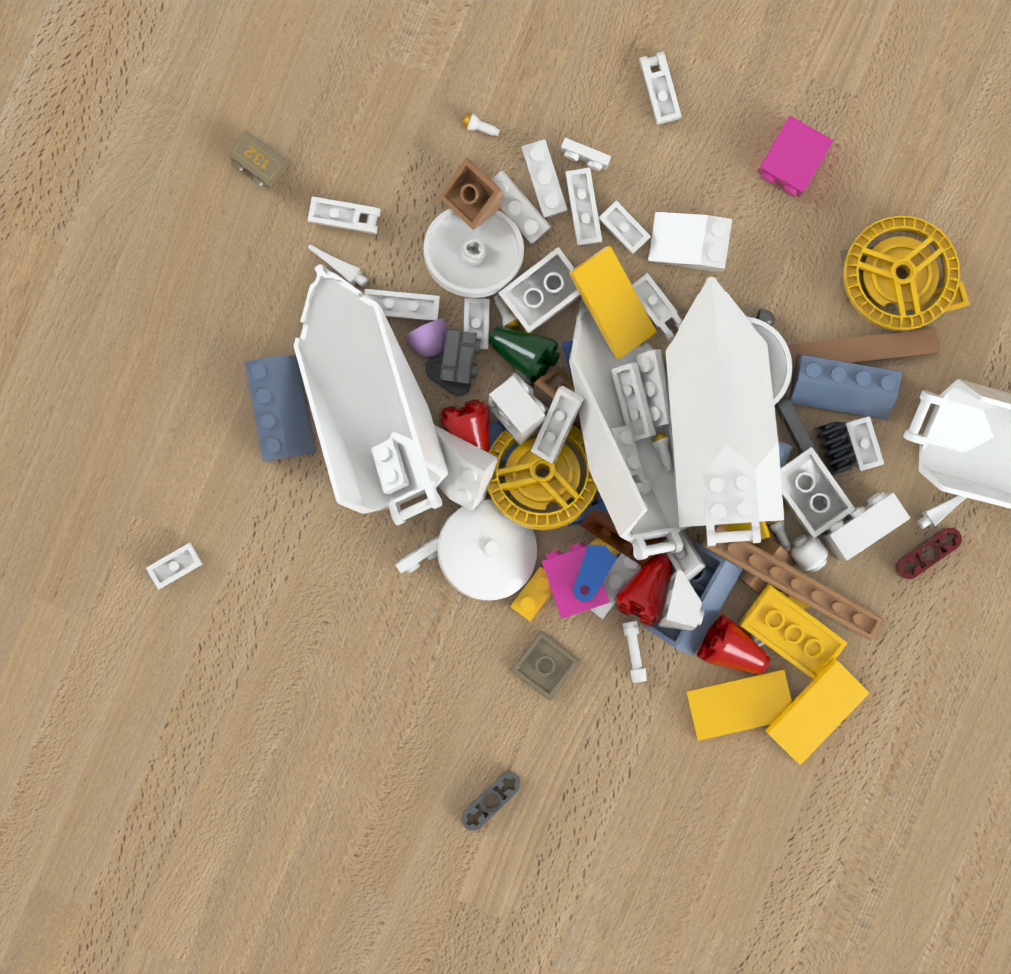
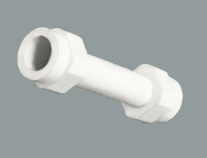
M637 621L622 623L624 636H627L630 651L632 683L647 681L646 669L642 668L637 634H639Z

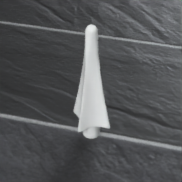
M313 245L308 246L310 251L328 263L352 286L355 283L361 287L366 284L367 278L361 275L363 271H360V268L337 259Z
M958 495L921 512L924 517L917 521L918 525L922 529L928 525L930 527L933 525L937 526L967 497Z

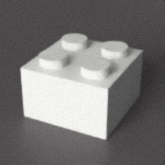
M512 376L489 394L488 408L518 444L521 445L541 429L545 420L544 412L546 410L538 399L533 400L528 394L530 391L522 380L517 381Z

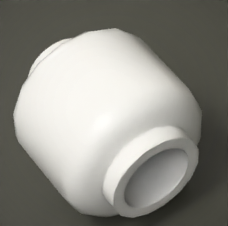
M802 534L792 542L794 546L790 551V555L801 570L812 573L827 563L828 551L818 537H806L805 534Z

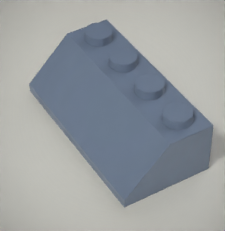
M798 354L789 400L792 404L887 420L898 397L902 372Z
M296 355L246 361L245 367L263 461L271 462L316 453L302 376Z
M692 540L693 546L706 566L689 581L702 602L701 610H704V616L701 625H697L694 630L664 628L659 626V622H655L652 627L645 624L643 627L674 648L694 656L743 568Z

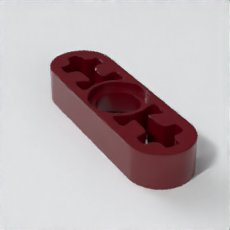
M954 528L940 530L898 560L896 564L897 574L904 579L916 578L961 545L962 536L960 532ZM946 533L948 535L953 534L952 542L954 544H944L941 546L944 552H941L940 547L934 541L936 540L937 543H941L946 539ZM927 546H931L935 550V557L930 561L925 560L922 556V551ZM918 559L922 564H924L923 567H921L920 564L914 565L911 568L913 571L912 574L909 572H903V569L905 568V562L913 563Z

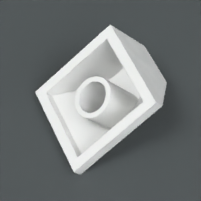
M677 570L670 577L664 610L659 622L660 627L694 630L697 625L702 623L704 610H701L702 602L683 571Z

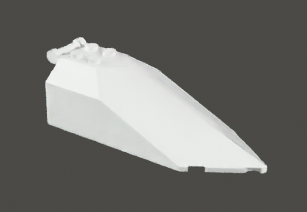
M319 264L314 269L317 276L315 282L310 284L300 321L303 323L300 338L295 339L294 350L336 502L362 514L389 509L394 523L399 526L405 523L406 519L430 508L436 509L442 506V500L437 493L436 487L448 475V470L429 407L381 306L340 276L328 270L324 265ZM393 438L398 443L409 486L387 495L383 493L371 448ZM424 493L427 494V499L401 510V504Z
M709 277L706 279V283L694 300L678 328L677 334L666 350L678 528L706 525L708 546H716V543L740 541L761 543L759 522L784 520L779 445L768 345L730 295L718 283L717 279ZM751 522V530L715 533L714 525Z
M581 298L569 363L575 393L584 398L578 412L589 471L619 536L632 543L634 547L633 554L637 560L647 559L650 555L665 552L679 553L683 550V542L678 532L688 527L678 528L671 424L654 429L656 434L661 432L669 437L668 449L673 461V469L666 471L659 451L652 445L653 436L634 442L644 476L651 483L650 492L645 494L639 493L610 431L612 428L626 425L611 369L637 362V354L654 350V348L645 342L644 345L640 344L621 359H616L583 298ZM665 536L668 539V542L646 546L644 541Z
M957 379L940 395L922 390L919 397L921 401L909 429H906L903 435L905 439L920 444L919 472L941 491L1011 509V393ZM933 403L935 406L923 434H919L918 432L930 404Z

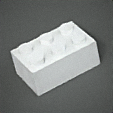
M878 492L866 500L868 503L866 506L855 507V510L848 514L845 520L838 521L821 535L837 560H849L910 519V516L894 493L885 494V492Z

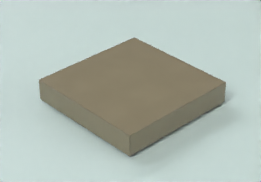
M540 630L510 671L551 701L580 660Z

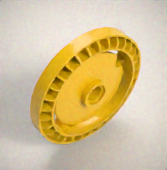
M912 216L884 218L864 229L850 246L843 267L844 287L852 306L870 323L891 331L918 329L940 317L955 298L960 281V264L951 241L933 224ZM892 232H907L925 240L922 243L911 237L897 236L880 242L872 250L866 248L877 237ZM928 244L936 250L934 253L927 247ZM862 254L867 256L865 263L860 262ZM939 256L944 273L943 286L932 306L921 312L920 306L931 298L938 285L939 267L936 257ZM897 268H902L906 271V279H900L896 275ZM858 269L863 270L864 285L871 298L882 307L889 303L895 304L898 308L899 316L884 312L871 303L862 290ZM913 310L914 315L906 316L905 311Z
M572 425L566 441L572 444L581 454L586 466L587 477L581 493L578 494L576 490L580 482V465L573 451L565 444L556 462L551 464L531 452L536 438L527 440L513 450L505 468L499 469L504 455L517 442L506 429L499 435L489 451L498 460L487 489L493 504L499 512L513 523L534 530L557 529L577 520L590 507L598 491L589 471L582 431ZM540 469H545L549 474L546 477H539L536 475V472ZM505 476L506 483L500 484L499 477ZM509 490L517 502L533 510L546 511V507L550 503H557L562 509L551 513L530 512L515 505L503 491ZM573 498L574 501L568 505L566 502Z

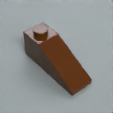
M591 510L580 524L581 527L641 566H644L653 556L650 555L647 559L637 560L633 554L634 547L632 543L619 536L609 513ZM662 537L644 541L646 546L658 544Z

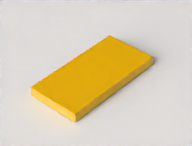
M606 246L569 272L616 359H621L657 332L611 246Z
M769 583L738 623L813 680L834 658L838 657L848 644V642Z
M834 658L765 732L801 765L862 702L869 692Z
M784 669L686 691L697 741L770 725L792 703Z

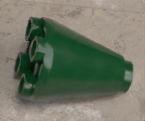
M495 327L488 340L492 348L531 385H534L539 378L544 376L550 366L554 367L560 357V353L556 352L558 343L552 338L508 327Z

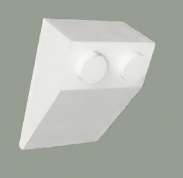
M655 212L648 262L722 273L726 264L732 219L710 215Z
M559 247L498 292L528 333L581 297L569 275V272L575 268Z
M434 425L448 470V475L438 487L450 500L472 511L486 497L487 486L492 479L498 458Z
M812 447L780 468L782 497L808 536L812 538L817 537L855 510Z

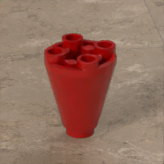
M479 399L465 402V407L456 409L455 406L441 409L440 421L445 431L489 453L488 404L479 402Z
M661 553L655 554L637 571L614 598L616 603L619 604L617 607L619 612L627 616L633 614L640 618V622L650 627L655 622L658 623L660 621L672 573L670 558Z
M723 614L711 625L702 645L697 651V657L707 663L752 674H763L770 663V657L766 655V652L732 619Z

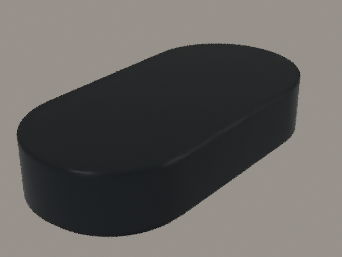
M433 357L427 362V376L436 384L454 396H463L469 392L471 383L440 379L443 357Z

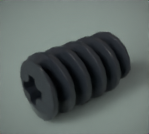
M836 421L814 428L823 430V432L817 435V438L826 440L820 445V448L829 450L823 454V458H831V461L826 464L827 468H834V471L830 473L831 475L852 470L858 464V460L849 459L855 455V451L847 450L852 445V441H844V438L850 435L848 431H841L847 425L846 422Z

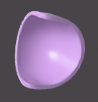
M443 318L437 319L418 327L405 337L409 346L417 355L433 358L444 352L448 326Z

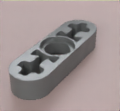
M787 396L781 398L775 404V407L799 453L802 454L812 447L818 455L791 401Z
M512 771L502 773L464 810L462 814L463 826L471 831L480 829L519 791V776ZM513 777L515 779V788L511 789L508 787L505 789L503 794L507 796L503 799L500 792L493 788L497 785L500 790L505 784L503 779H511ZM488 794L496 795L499 800L497 806L493 808L487 807L484 804L485 796ZM479 803L481 808L489 814L485 816L482 812L477 818L479 823L475 824L472 822L469 824L467 822L469 819L467 814L471 813L474 815L479 810L476 807Z

